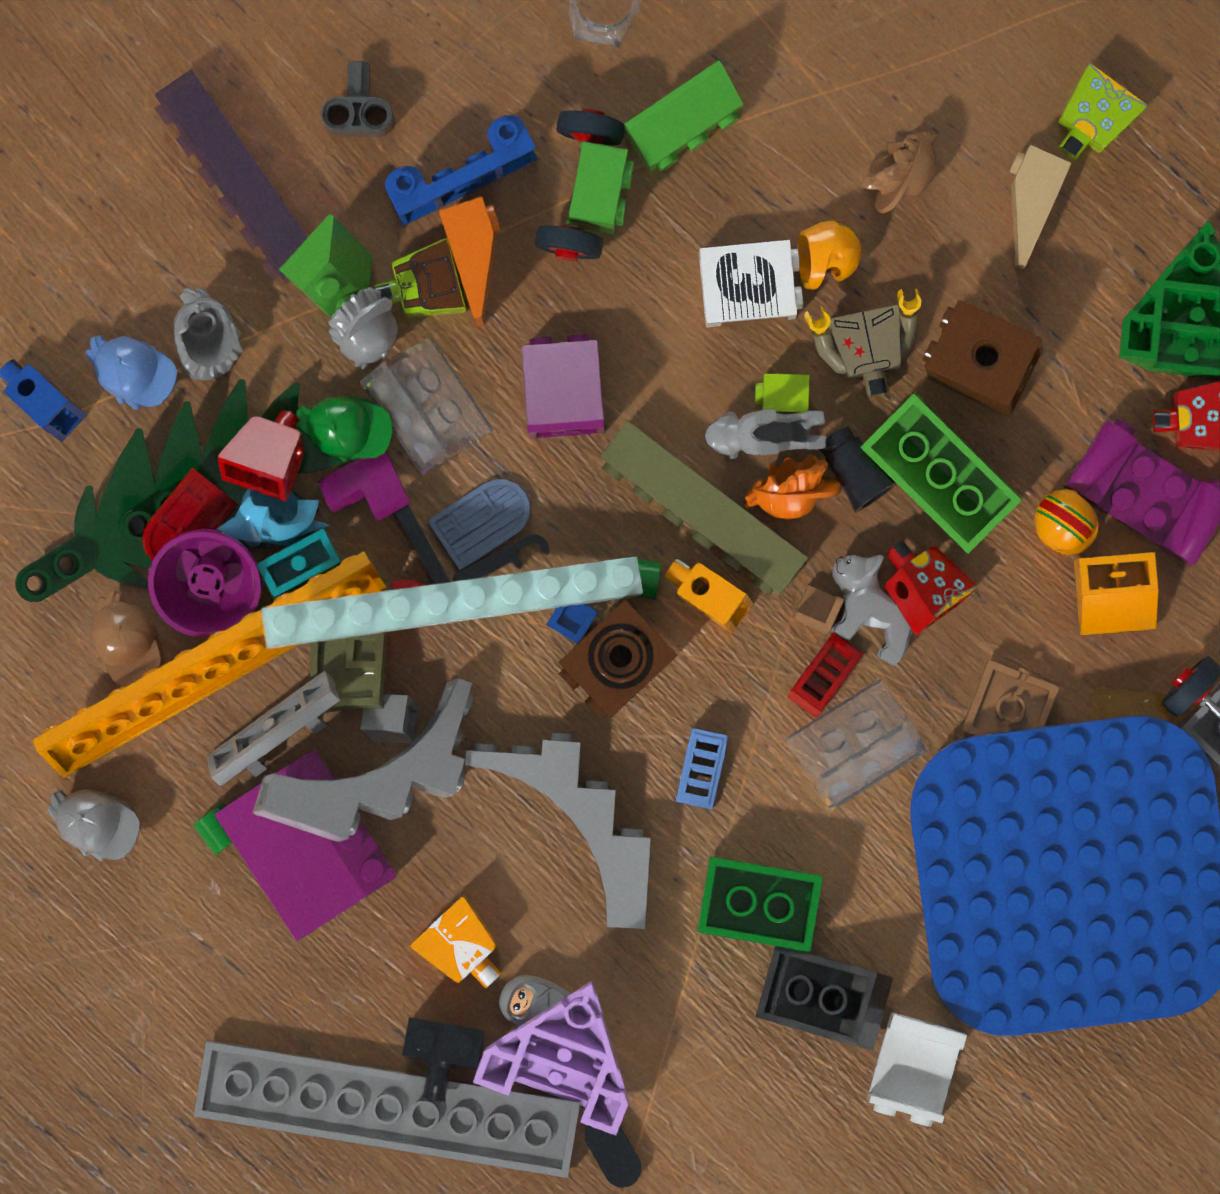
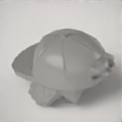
M197 287L196 291L191 288H184L183 293L180 295L184 305L174 318V342L177 345L179 359L184 373L190 378L212 380L227 373L234 361L239 359L238 354L243 352V347L239 341L241 332L236 328L230 311L219 301L213 299L203 288Z
M373 287L361 289L357 295L352 294L350 300L342 303V309H336V312L328 321L331 326L328 331L332 335V341L339 345L340 352L348 359L354 361L356 367L366 369L369 363H374L382 357L385 358L389 355V351L396 342L398 326L391 313L392 300L387 297L381 298V290L379 289L376 291Z
M90 789L78 790L69 795H66L62 790L51 794L50 800L52 805H48V813L55 820L62 839L79 849L83 856L90 854L99 861H103L105 858L116 860L124 858L136 844L140 832V821L127 802L118 800L116 795H111L107 791L99 792Z

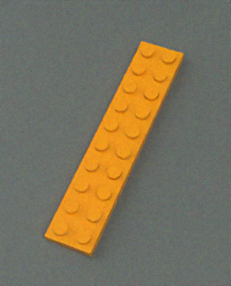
M362 552L359 555L345 558L339 566L329 572L312 577L306 585L294 592L280 595L271 605L265 608L389 591L366 553ZM261 610L251 612L245 615L239 623L227 630L213 633L206 642L199 646L180 652L175 656L174 660L162 667L148 670L141 676V679L127 687L117 688L107 698L97 704L80 709L69 720L60 725L48 727L39 737L33 739L32 742L37 753L64 779L299 644L267 649Z

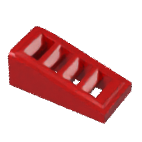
M833 632L790 690L787 697L813 717L818 718L864 654ZM831 648L849 660L846 666L828 653ZM821 661H824L839 672L840 675L835 677L819 664ZM814 673L831 687L829 690L825 689L810 678V676ZM802 687H807L809 690H811L813 693L821 698V701H818L812 695L807 693L805 690L802 689Z

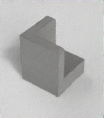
M384 694L383 709H363L360 730L375 742L411 743L417 737L421 707L408 695Z

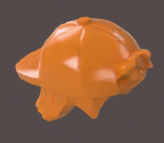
M811 454L805 459L796 462L789 456L784 458L779 468L775 464H769L767 477L754 482L753 488L747 491L745 508L749 509L752 506L759 505L763 511L772 517L783 518L784 520L801 518L811 512L817 498H828L838 495L842 490L841 484L836 479L823 477L828 467L825 459L818 460L817 456Z

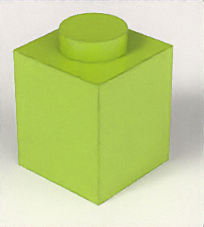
M764 373L762 383H755V405H762V410H776V413L796 414L808 411L809 375Z

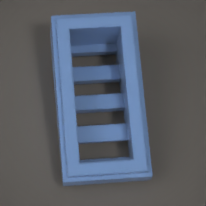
M691 728L675 802L713 809L729 736ZM700 741L718 745L717 753L696 749V742ZM693 756L715 760L714 767L692 763ZM690 770L712 775L711 781L706 782L689 778ZM687 785L707 789V797L686 793Z

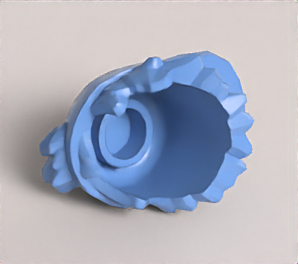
M102 335L91 338V349L86 351L87 358L94 367L99 384L114 395L120 404L126 402L134 410H138L141 406H158L172 393L177 379V369L173 361L167 358L165 353L156 351L155 346L148 345L146 341L126 336L117 337L106 341Z

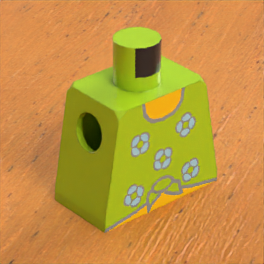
M1090 63L1082 73L1058 121L1062 127L1069 131L1058 147L1065 155L1074 160L1078 159L1087 145L1096 152L1101 153L1141 115L1148 105Z

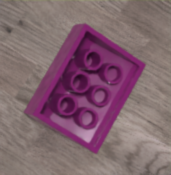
M315 749L276 773L300 780H335ZM261 784L214 814L296 942L397 877L361 819L353 836L349 835L347 840L336 842L253 814Z

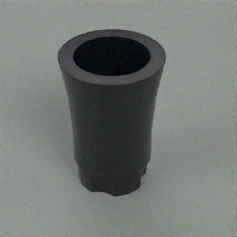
M846 426L826 439L825 448L819 450L826 458L825 460L829 468L840 482L854 512L857 513L880 499L894 488L897 483L860 448L863 445L859 437H855L851 429Z

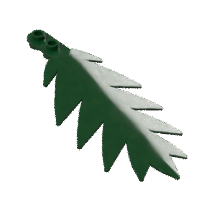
M239 379L225 401L210 432L203 455L191 403L185 401L182 404L161 454L155 482L143 430L141 428L135 429L116 462L100 499L97 514L93 487L86 486L78 503L74 518L75 537L19 571L15 579V588L19 596L29 602H40L94 569L108 579L123 584L146 587L148 581L126 563L150 569L153 561L144 551L142 543L143 531L151 517L192 468L211 483L216 484L222 492L238 505H241L242 496L247 488L222 480L218 455L248 422L246 381ZM293 383L273 400L261 415V418L274 422L281 411H289L297 416L299 383ZM302 433L304 458L298 474L316 472L342 464L343 461L340 458L327 455L316 449L309 438ZM292 490V492L298 500H306L304 497H302L294 490ZM234 508L220 526L234 518L238 511ZM239 540L245 546L250 547L244 540ZM262 542L256 547L269 549L272 544ZM63 557L70 558L72 562L71 568L67 571L61 570L59 562ZM32 576H36L40 581L39 587L34 591L30 590L27 586V581Z

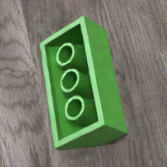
M917 391L860 447L968 554L1023 499V496Z

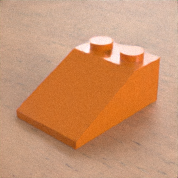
M479 197L439 210L477 327L483 326L485 322L496 249L494 233L501 231L493 204L485 206L483 198Z

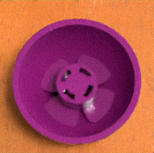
M195 529L175 536L159 550L149 570L148 590L154 608L167 624L186 635L209 638L213 633L225 631L239 623L245 615L255 612L260 599L261 576L253 555L238 539L219 530Z

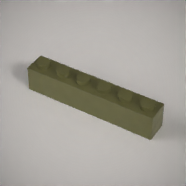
M626 421L600 455V460L605 463L601 468L604 472L618 482L624 477L635 486L631 492L648 505L654 500L665 508L662 515L675 526L680 527L684 523L695 532L691 537L704 548L710 550L712 546H715L725 555L721 560L733 570L740 573L744 568L755 578L751 583L766 595L770 596L773 591L780 595L808 559L799 550L629 421Z

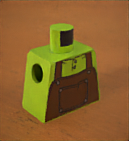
M447 238L392 262L395 280L374 285L375 291L381 290V298H389L392 300V304L402 302L406 317L467 312Z

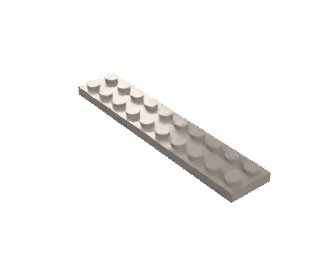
M207 1040L193 1117L568 1178L580 1102L511 1090L508 1096L478 1084L454 1080L448 1081L446 1103L436 1102L438 1085L434 1086L432 1101L421 1098L426 1076Z

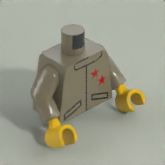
M900 289L897 293L899 307L898 305L830 319L825 308L820 306L822 316L816 321H812L808 311L805 312L804 318L812 329L818 355L836 373L845 374L847 379L863 377L867 397L890 393L885 372L900 368L901 362L909 358L917 337V310L921 307L922 303L919 290L915 289L916 296L912 301H905L903 290Z

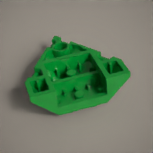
M1209 220L1122 320L1119 358L1150 372L1220 380V244L1214 235L1216 232Z

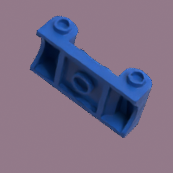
M505 115L496 119L489 126L487 132L492 151L491 154L487 155L486 151H482L466 159L467 166L453 172L452 168L440 171L431 177L433 183L426 185L420 171L415 167L403 166L391 172L386 178L385 187L403 226L538 160L534 152L536 147L523 121L514 115Z

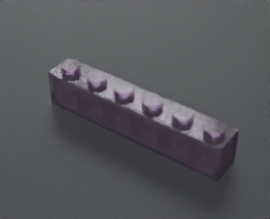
M191 69L154 94L160 103L155 107V110L167 127L174 123L182 135L177 137L176 140L186 155L190 157L195 153L203 166L198 168L197 171L209 188L215 184L224 195L218 201L229 217L232 219L238 215L245 225L240 230V233L251 249L259 246L267 258L262 260L261 263L271 278L275 280L280 276L283 282L287 284L290 280L279 269L308 237Z

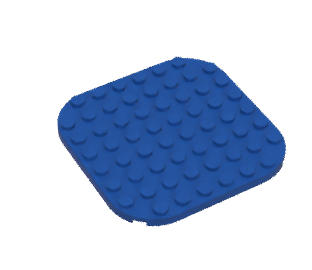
M1128 715L969 736L948 744L939 750L925 765L916 780L912 792L910 808L911 826L932 977L942 1001L958 1019L968 1026L988 1034L1017 1036L1178 1016L1198 1008L1220 989V814L1211 764L1200 745L1187 732L1175 724L1158 717Z

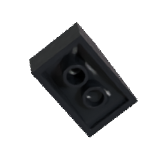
M775 946L756 1018L873 1051L894 977L795 949Z

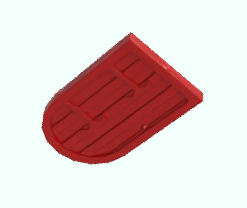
M192 468L147 523L142 538L145 553L153 561L159 550L169 540L183 532L195 529L216 530L238 504L222 492L216 484L211 483Z

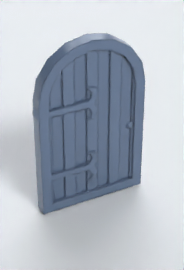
M494 479L479 485L475 490L427 521L441 541L442 547L447 550L461 571L507 540L513 539L525 527L528 521L530 503L526 493L518 484L506 479Z

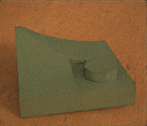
M385 632L311 642L310 681L325 670L334 679L340 698L339 702L324 713L357 709H383L388 635Z

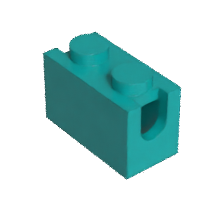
M321 529L257 563L259 571L274 598L293 592L306 585L312 577L329 572L343 561L330 540L331 538L325 529Z

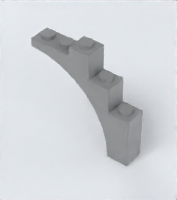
M460 678L447 682L435 712L421 733L400 754L377 769L357 777L334 781L300 780L274 773L265 776L253 814L340 842L347 840L349 835L353 836L360 821V814L356 813L357 809L389 820L400 818L403 813L406 814L413 799V792L410 791V787L440 798L454 796L455 791H460L466 772L462 770L465 759L451 755V753L457 750L462 738V730L459 729L462 716L467 715L472 704L473 695L469 694L472 683Z
M551 733V740L542 741V755L535 754V747L512 746V753L497 752L496 744L475 743L474 751L466 750L465 766L495 770L522 780L548 796L571 818L587 840L599 866L606 895L607 927L645 929L651 837H644L643 829L621 828L620 835H613L616 789H608V782L590 780H586L585 788L578 787L581 742H573L574 734Z

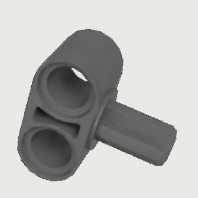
M364 61L349 62L347 96L334 97L326 101L321 111L322 121L327 130L335 136H385L394 127L395 119L392 108L384 99L370 97L369 63ZM343 108L349 111V119L343 125H334L329 121L330 114L335 109ZM373 109H382L387 113V118L383 124L374 126L367 122L369 112Z

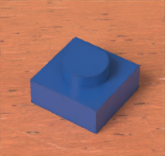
M585 604L558 607L546 625L578 644L598 612Z

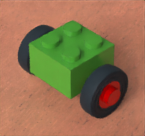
M594 109L561 111L557 121V132L565 137L580 142V148H582L569 220H566L565 225L539 226L536 232L535 246L541 250L554 253L555 258L577 262L578 258L599 259L603 249V238L586 232L583 229L614 235L615 226H623L627 199L621 198L622 189L630 190L634 161H628V150L604 146L620 145L622 143L625 132L623 122L605 116L604 112Z

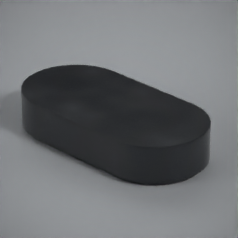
M587 1125L585 1129L586 1144L606 1179L616 1187L623 1188L633 1185L640 1177L641 1162L622 1127H619L617 1135H613Z

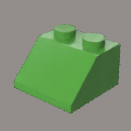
M329 214L279 270L319 309L332 318L336 309H342V303L350 300L352 294L357 295L361 289L364 290L370 286L373 255L334 216Z

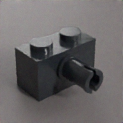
M409 1017L402 1056L407 1059L424 1061L428 1065L422 1099L432 1101L434 1086L438 1085L435 1100L436 1102L446 1103L450 1070L455 1069V1067L478 1070L484 1030Z

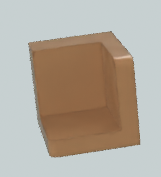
M807 585L792 620L827 635L832 628L844 599L838 596L834 597Z

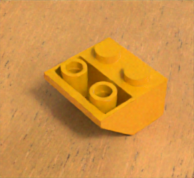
M1155 552L1074 560L1080 635L1156 629L1158 580Z

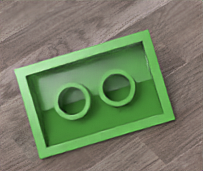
M718 60L624 124V136L649 173L656 168L659 172H663L679 160L676 156L687 147L694 151L710 139L707 135L718 126L723 131L736 123L741 118L738 113L743 109V102L724 66Z

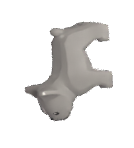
M769 409L751 412L739 419L734 412L729 411L708 426L704 437L707 444L713 450L720 454H725V457L729 460L736 459L741 450L752 455H773L785 450L824 449L826 436L811 434L812 426L825 423L823 411H806L796 414L776 413V410Z
M875 554L869 558L856 555L840 556L833 565L832 576L843 593V616L840 622L833 625L831 631L850 640L863 625L884 629L886 644L883 648L879 649L876 657L895 666L908 650L912 629L893 599L886 595L879 586L878 571L884 556L880 554Z

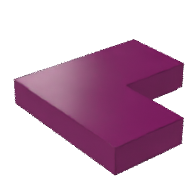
M387 450L377 458H359L318 481L327 505L333 514L365 497L373 515L379 521L411 503Z

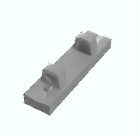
M324 670L208 754L206 758L211 778L221 787L244 769H247L257 777L267 769L264 755L304 726H307L315 734L325 728L327 724L324 721V712L340 701L334 679Z

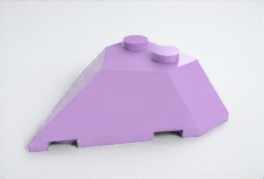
M593 980L486 1047L473 1083L509 1096L512 1085L516 1081L565 1100L580 1102V1105L585 1107L581 1123L617 1135L629 1099Z

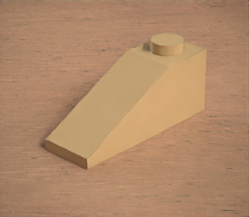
M1032 145L1028 147L1025 154L1018 151L1009 170L1010 173L1015 174L1011 183L1015 268L1021 271L1027 265L1071 166V162Z

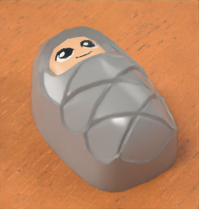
M523 974L510 980L504 986L500 995L499 1006L503 1016L519 1027L572 993L544 978Z

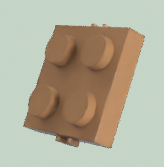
M987 660L961 731L972 735L1043 727L1047 722L1060 687L1031 676L1032 672L1018 667L1017 670Z

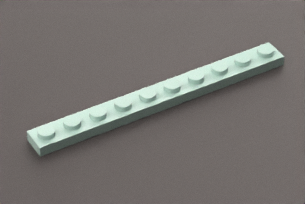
M636 556L262 608L261 615L268 649L636 597L643 594Z

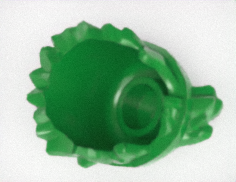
M349 394L327 397L312 408L303 405L296 412L300 421L296 424L297 429L306 435L320 452L338 457L343 462H347L348 459L355 461L359 458H377L385 453L390 444L392 436L390 414L383 407L376 405L368 398L359 399L358 396H350Z

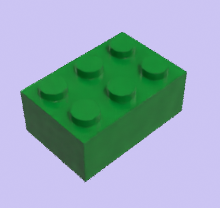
M709 856L696 930L698 933L810 952L823 876Z

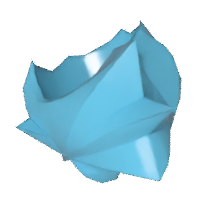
M247 489L242 496L241 505L236 516L216 530L230 534L236 539L244 540L250 547H256L262 542L291 546L299 542L303 535L330 526V524L313 520L319 500H298L291 490L289 498L285 502Z

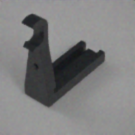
M409 505L392 513L430 584L451 582ZM529 535L456 573L452 577L453 582L484 578L510 563L514 568L520 570L522 562L517 557V552L520 549L535 543L540 547L542 554L548 555V543L539 535Z

